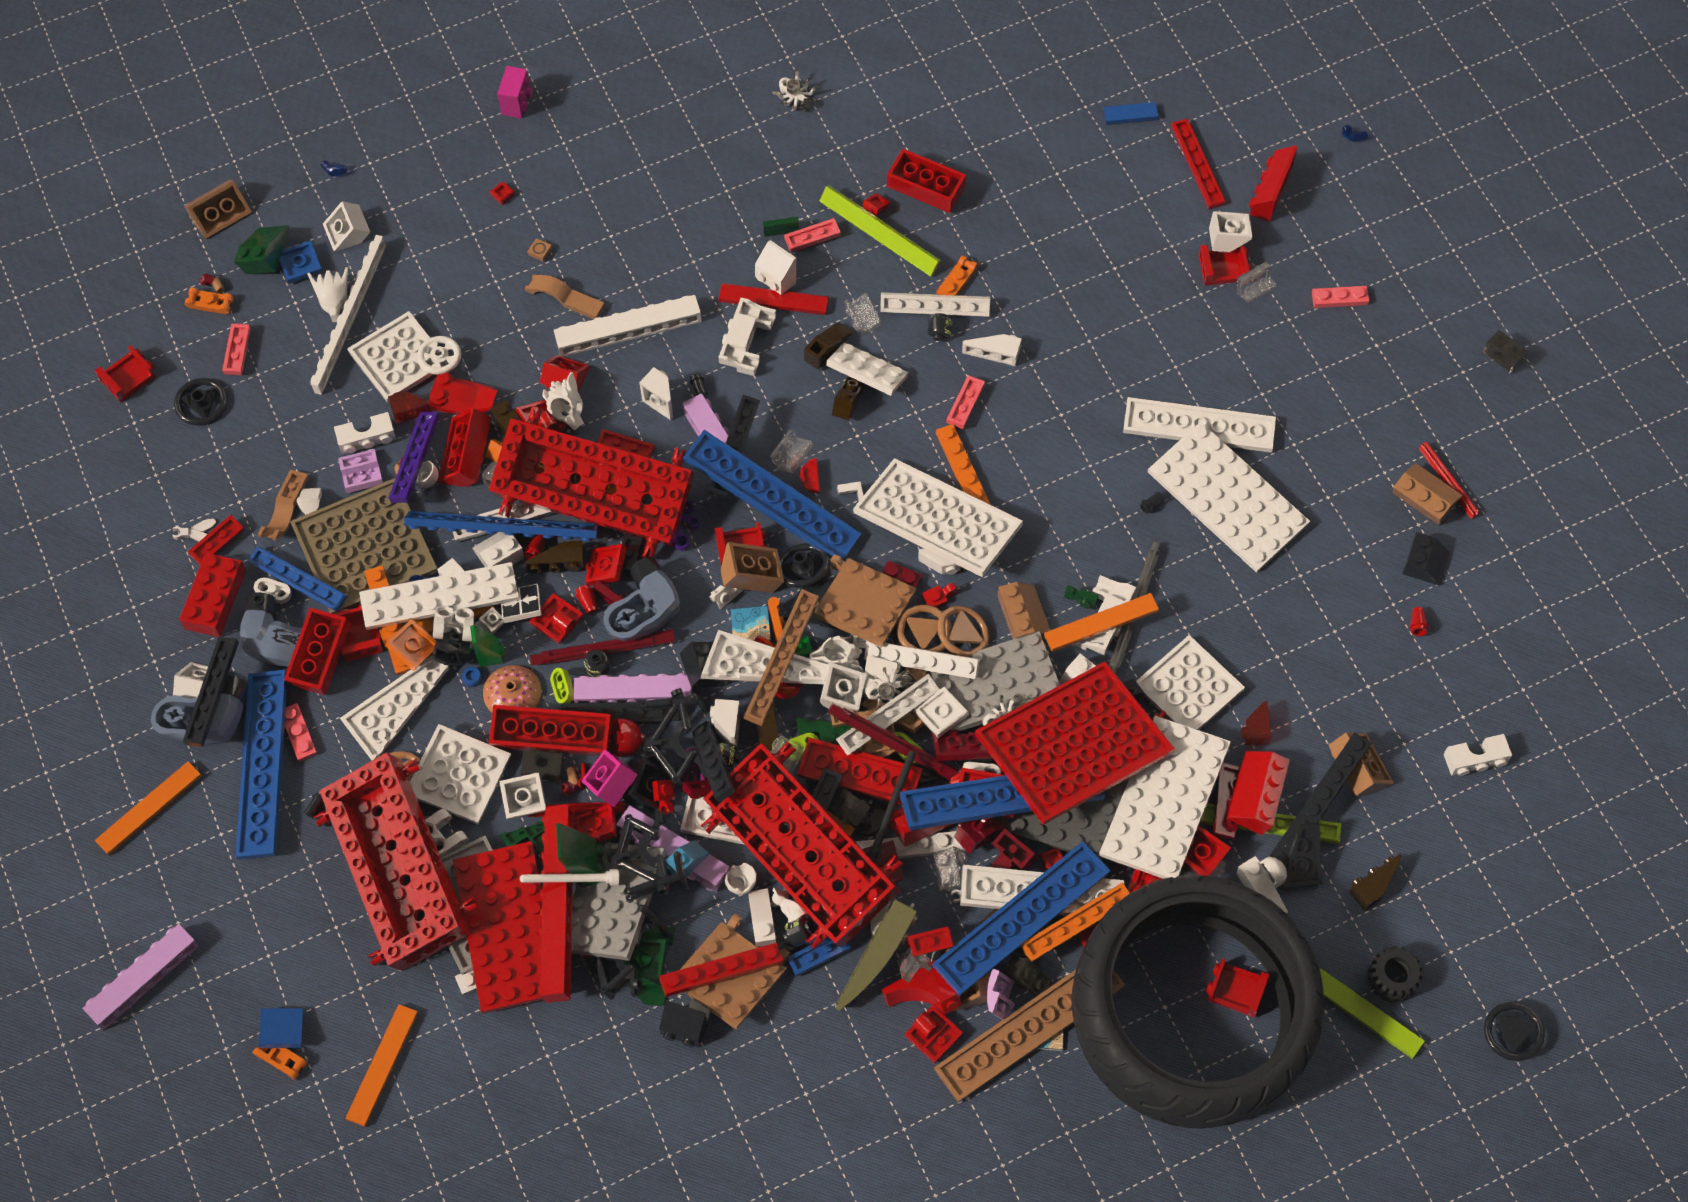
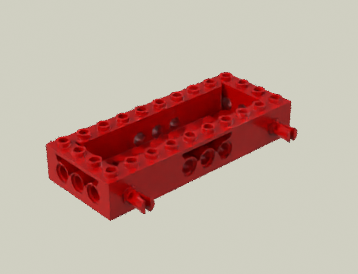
M531 406L527 422L510 419L488 489L492 494L503 498L498 515L503 516L505 512V516L510 518L513 503L517 501L613 530L643 537L647 540L642 557H647L650 551V557L654 558L657 545L660 543L673 547L695 476L692 470L682 467L683 457L687 451L682 449L679 455V449L675 448L671 464L543 428L538 426L543 410L538 408L536 412V408ZM538 464H544L545 470L541 474L535 472V467ZM574 474H579L581 477L578 484L571 483V477ZM611 484L617 487L614 494L607 493V487ZM645 495L652 496L653 501L651 504H643L642 499Z
M787 741L777 753H772L761 743L729 773L735 788L733 794L721 803L715 799L713 791L703 798L713 809V814L701 826L710 834L721 822H725L819 925V929L806 939V942L809 944L813 942L811 947L814 950L827 937L843 948L901 892L892 882L890 876L903 863L900 860L896 863L898 858L894 855L882 868L878 867L784 766L783 762L797 750ZM757 795L764 796V801L760 805L754 803ZM784 823H789L790 831L785 834L781 833V826ZM810 852H816L817 859L814 862H808L807 860ZM837 881H843L844 888L836 892L834 884Z
M385 753L321 789L319 792L327 810L315 815L314 818L318 820L316 824L319 827L329 821L332 822L381 946V949L368 955L369 958L373 959L370 963L373 966H377V964L386 960L388 966L404 971L472 933L465 915L479 909L480 906L475 904L477 902L475 897H471L462 904L459 903L408 779V776L422 770V767L419 766V760L415 758L403 766L400 759ZM379 807H382V814L379 817H376V810ZM393 841H396V848L393 851H390V844ZM410 876V883L404 886V878ZM420 911H424V918L421 921H418V913Z

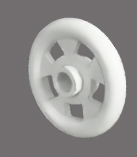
M435 336L429 338L420 346L417 354L418 363L423 370L430 374L448 373L459 364L461 349L453 339L446 336ZM438 343H444L445 347L438 346ZM429 347L432 348L430 354L425 353ZM453 350L454 356H449L448 351ZM429 359L434 362L432 366L427 363ZM445 361L448 362V365L444 367L440 366V363H444Z

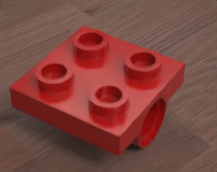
M546 400L516 407L515 413L523 422L528 421L531 406L536 408V412L538 408L543 410L538 426L557 432L564 431L566 427L564 422L553 418L547 410Z
M553 593L542 605V615L532 617L529 623L560 645L584 615Z
M932 1005L914 1021L912 1027L904 1036L935 1064L960 1039L963 1032Z

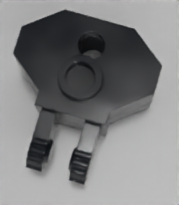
M452 629L450 633H443V639L436 640L432 656L434 661L443 665H465L472 660L470 652L474 647L471 641H462V634H458Z

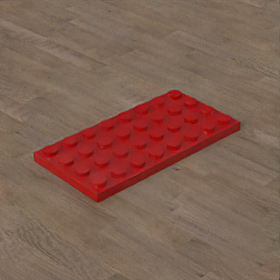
M532 841L453 859L461 904L471 897H475L477 900L475 904L480 906L479 909L470 912L465 917L472 932L467 935L481 1013L485 1014L543 1000L538 994V984H540L541 978L538 966L541 964L539 946L541 945L542 938L540 937L539 928L542 926V919L540 917V908L543 904L540 895L542 888L541 883H522L520 881L521 875L539 874Z

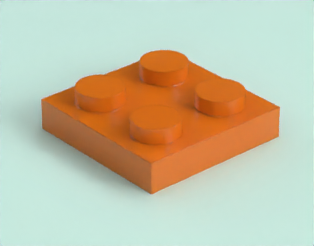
M410 619L387 641L385 646L415 671L433 653L436 640L414 620Z

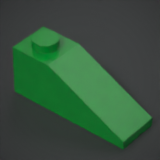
M471 625L472 644L480 667L502 664V656H506L504 644L500 645L497 637Z

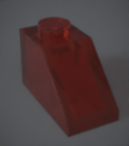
M407 391L396 392L388 396L396 424L417 418L420 412H432L427 400Z
M1264 701L1246 719L1244 727H1241V739L1245 740V746L1269 745L1271 729L1268 701Z

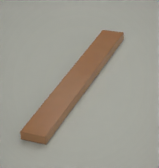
M801 589L743 719L760 726L763 725L817 604L818 595Z

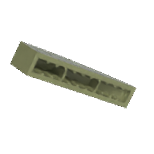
M896 898L892 899L837 1000L835 1009L840 1011L857 997L886 965L898 945H902L908 935L905 932L909 926L912 927L918 917L915 915L917 911Z

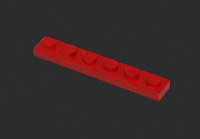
M776 942L660 975L659 980L665 997H669L783 964V958Z

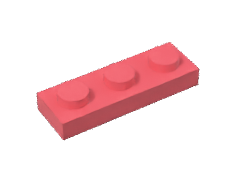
M833 218L785 234L784 239L792 253L840 237L841 232Z
M1367 286L1312 289L1314 308L1369 304Z
M231 324L222 370L224 374L242 375L251 331L250 325Z
M967 376L946 419V423L964 429L985 386V381Z
M298 703L286 707L285 728L298 761L301 762L318 755Z

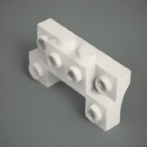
M741 298L733 319L729 320L728 334L723 336V347L719 355V363L735 367L737 372L755 376L760 356L749 353L748 350L757 327L771 331L776 318V310L760 306L749 299Z
M1100 575L1098 583L1092 593L1098 595V599L1103 601L1098 612L1130 601L1136 587L1128 583L1116 582ZM1122 627L1114 628L1072 645L1083 650L1089 648L1104 655L1114 636L1118 637Z

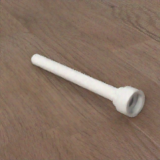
M610 869L605 873L526 874L520 876V881L522 883L606 882L610 886L619 885V870Z

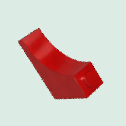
M935 960L882 989L885 1001L889 1007L906 1001H922L934 1005L945 1015L960 1007L962 1002L960 996L932 966Z

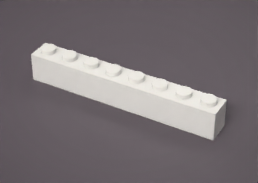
M695 295L684 296L680 299L667 300L663 303L651 304L647 307L631 309L623 313H614L603 318L598 317L587 322H578L567 327L562 326L555 329L554 334L560 356L564 357L702 322L701 312Z

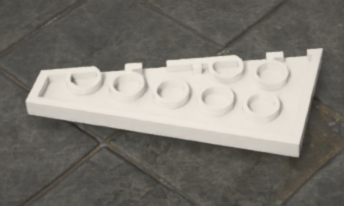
M718 630L702 671L701 679L760 681L775 648ZM794 654L782 683L824 684L828 664Z
M430 656L415 671L411 669L340 718L371 761L381 756L449 670L448 665L434 661L433 656Z

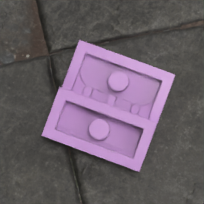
M375 449L338 458L346 493L371 488L383 483Z
M992 969L987 990L989 1012L1003 1020L1011 1015L1015 1004L1009 1000L1014 981L1002 972Z

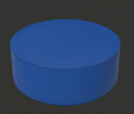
M468 667L463 671L462 679L465 685L476 687L482 681V674L478 668Z

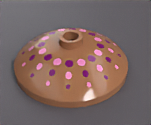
M519 665L499 668L489 676L483 689L484 702L491 713L493 705L536 708L542 695L541 684L535 673ZM509 685L514 686L512 689H508Z

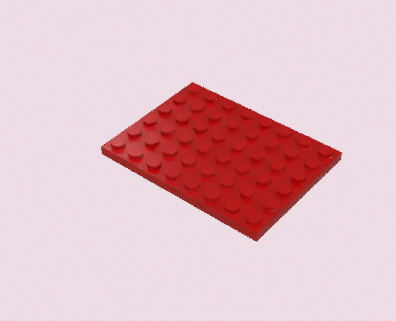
M1105 661L975 730L976 737L1043 825L1173 754L1175 750Z

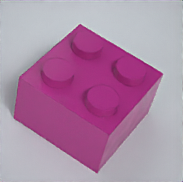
M506 66L497 93L502 115L522 118L524 112L527 111L528 98H531L533 91L530 87V77H528L527 69Z
M605 749L582 782L597 797L615 807L617 802L622 799L628 787L633 784L637 774L621 759Z

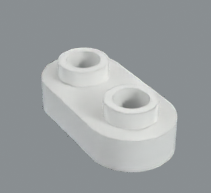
M260 578L254 584L255 592L271 594L276 597L277 603L283 604L291 599L292 592L287 584L269 578Z

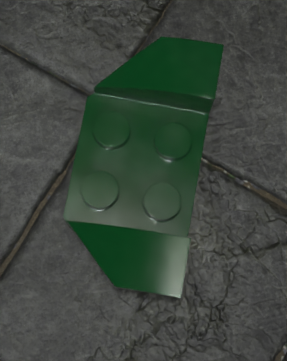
M657 926L644 932L641 936L640 946L634 948L630 961L625 960L626 965L632 964L638 970V978L641 980L642 990L638 991L637 997L644 1005H665V994L659 977L664 975L667 946L673 945L675 927H667L673 936L672 940L664 938Z

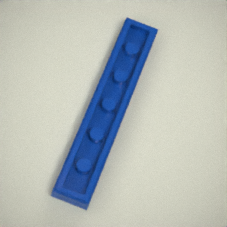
M257 546L247 561L337 613L348 597Z

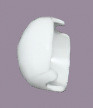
M432 462L422 463L415 483L417 487L429 488L438 480V469Z
M1267 857L1260 862L1267 871L1275 888L1285 882L1287 871L1280 860L1274 857Z
M747 863L739 866L733 865L725 874V884L728 890L735 894H746L755 886L757 873L754 867Z

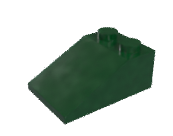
M284 225L258 228L238 248L234 263L245 274L276 272L290 227Z
M561 823L556 824L558 859L570 874L606 872L605 865L602 862L604 849L595 838ZM577 882V883H578V885H579L581 888H583V887L590 886V885H594V884L601 883V882Z

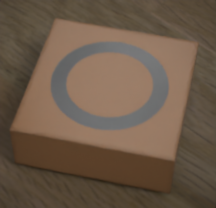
M536 238L527 253L529 256L544 262L552 250V245Z

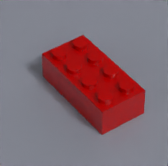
M902 148L887 173V187L951 213L966 187V174Z
M205 553L179 618L185 630L221 637L246 573L241 560Z

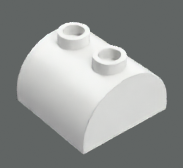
M830 662L820 703L826 708H830L833 702L842 708L845 707L848 710L858 711L867 674Z

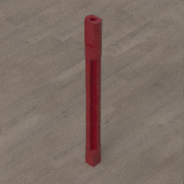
M672 629L654 632L629 641L613 639L542 651L541 653L530 655L531 666L585 658L588 652L596 649L610 654L675 643L674 632Z
M832 702L828 709V713L837 717L841 722L906 757L909 751L915 752V762L950 781L951 777L956 776L960 772V770L944 761H936L935 756L845 707L842 708Z

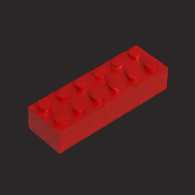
M493 705L489 744L496 748L600 756L605 749L610 752L613 717L611 714Z

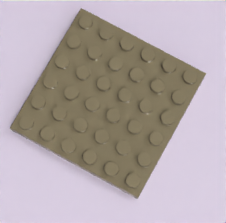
M395 478L290 521L314 577L348 596L339 611L349 610L361 605L359 592L370 590L364 573L366 570L383 565L389 586L417 581L438 572L420 530L411 529L409 525H404V517L411 511L408 504L391 503L388 498ZM328 608V610H329L330 613H332V614L337 613V612L331 610L330 608Z

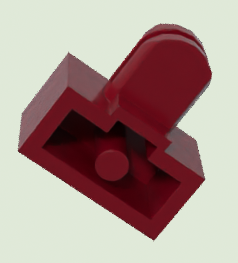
M995 817L961 822L957 826L958 830L954 838L968 854H971L997 838L1003 826Z
M1004 828L992 843L1000 851V855L990 867L1014 869L1018 866L1021 870L1028 871L1039 857Z

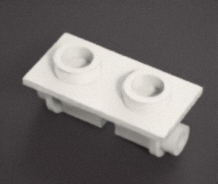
M720 585L715 591L711 592L709 598L713 602L716 601L719 609H722L744 589Z

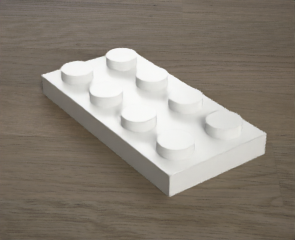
M843 343L834 352L826 365L890 396L908 376V372L900 367L889 364L847 343Z

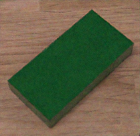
M798 217L763 221L764 237L788 234L799 230Z

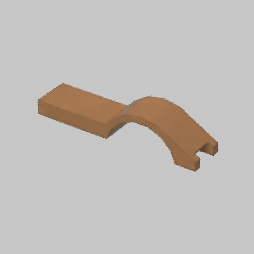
M533 275L531 283L525 287V291L531 294L545 292L555 297L565 308L592 319L598 318L605 307L604 302L572 290L566 283L552 276Z
M294 470L289 471L276 497L272 519L266 527L261 526L258 537L264 536L277 541L286 533L290 526V521H292L297 498L309 479L307 473Z

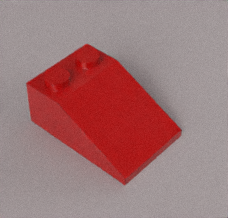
M1198 826L1182 868L1197 875L1210 876L1230 851L1231 847L1201 826Z

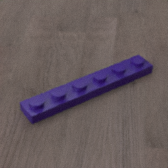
M420 412L388 497L391 503L409 502L439 420L437 412Z

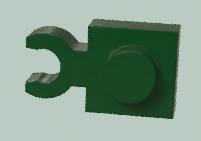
M1069 585L1065 590V598L1076 600L1077 604L1083 608L1095 609L1098 601L1097 594L1081 588L1079 591Z

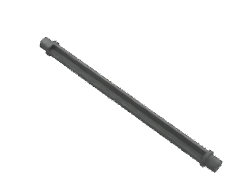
M1153 542L1152 547L1149 549L1132 600L1146 595L1160 554L1161 544L1158 542ZM1136 621L1123 625L1109 663V667L1115 674L1120 669Z

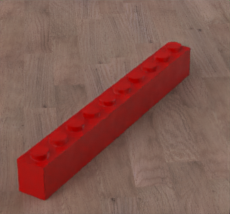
M568 804L545 807V815L542 817L545 831L542 834L544 851L541 854L544 868L541 874H570L558 859L556 824L558 823L574 829L575 812ZM543 882V888L540 891L543 904L540 908L542 926L539 928V933L542 941L539 946L541 964L538 966V972L541 978L540 984H538V994L546 1003L571 1000L573 882Z

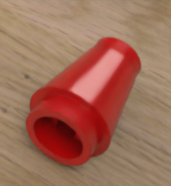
M537 534L524 548L525 558L529 560L542 553L547 538Z
M589 584L580 586L575 590L577 593L575 596L587 614H592L598 610L594 590Z
M1422 607L1413 608L1409 627L1412 635L1417 637L1426 635L1429 630L1424 608Z

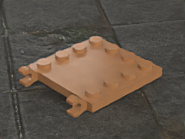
M834 554L830 559L832 562L830 568L838 570L839 573L820 603L817 601L813 610V617L879 647H883L898 623L899 618L915 595L916 588L849 558L844 562L840 556Z
M735 913L727 925L721 922L681 969L758 947L735 932L741 924L739 921L742 919ZM785 948L780 951L783 964L684 993L737 1030L786 972V967L783 965L787 962V957H789L791 952Z

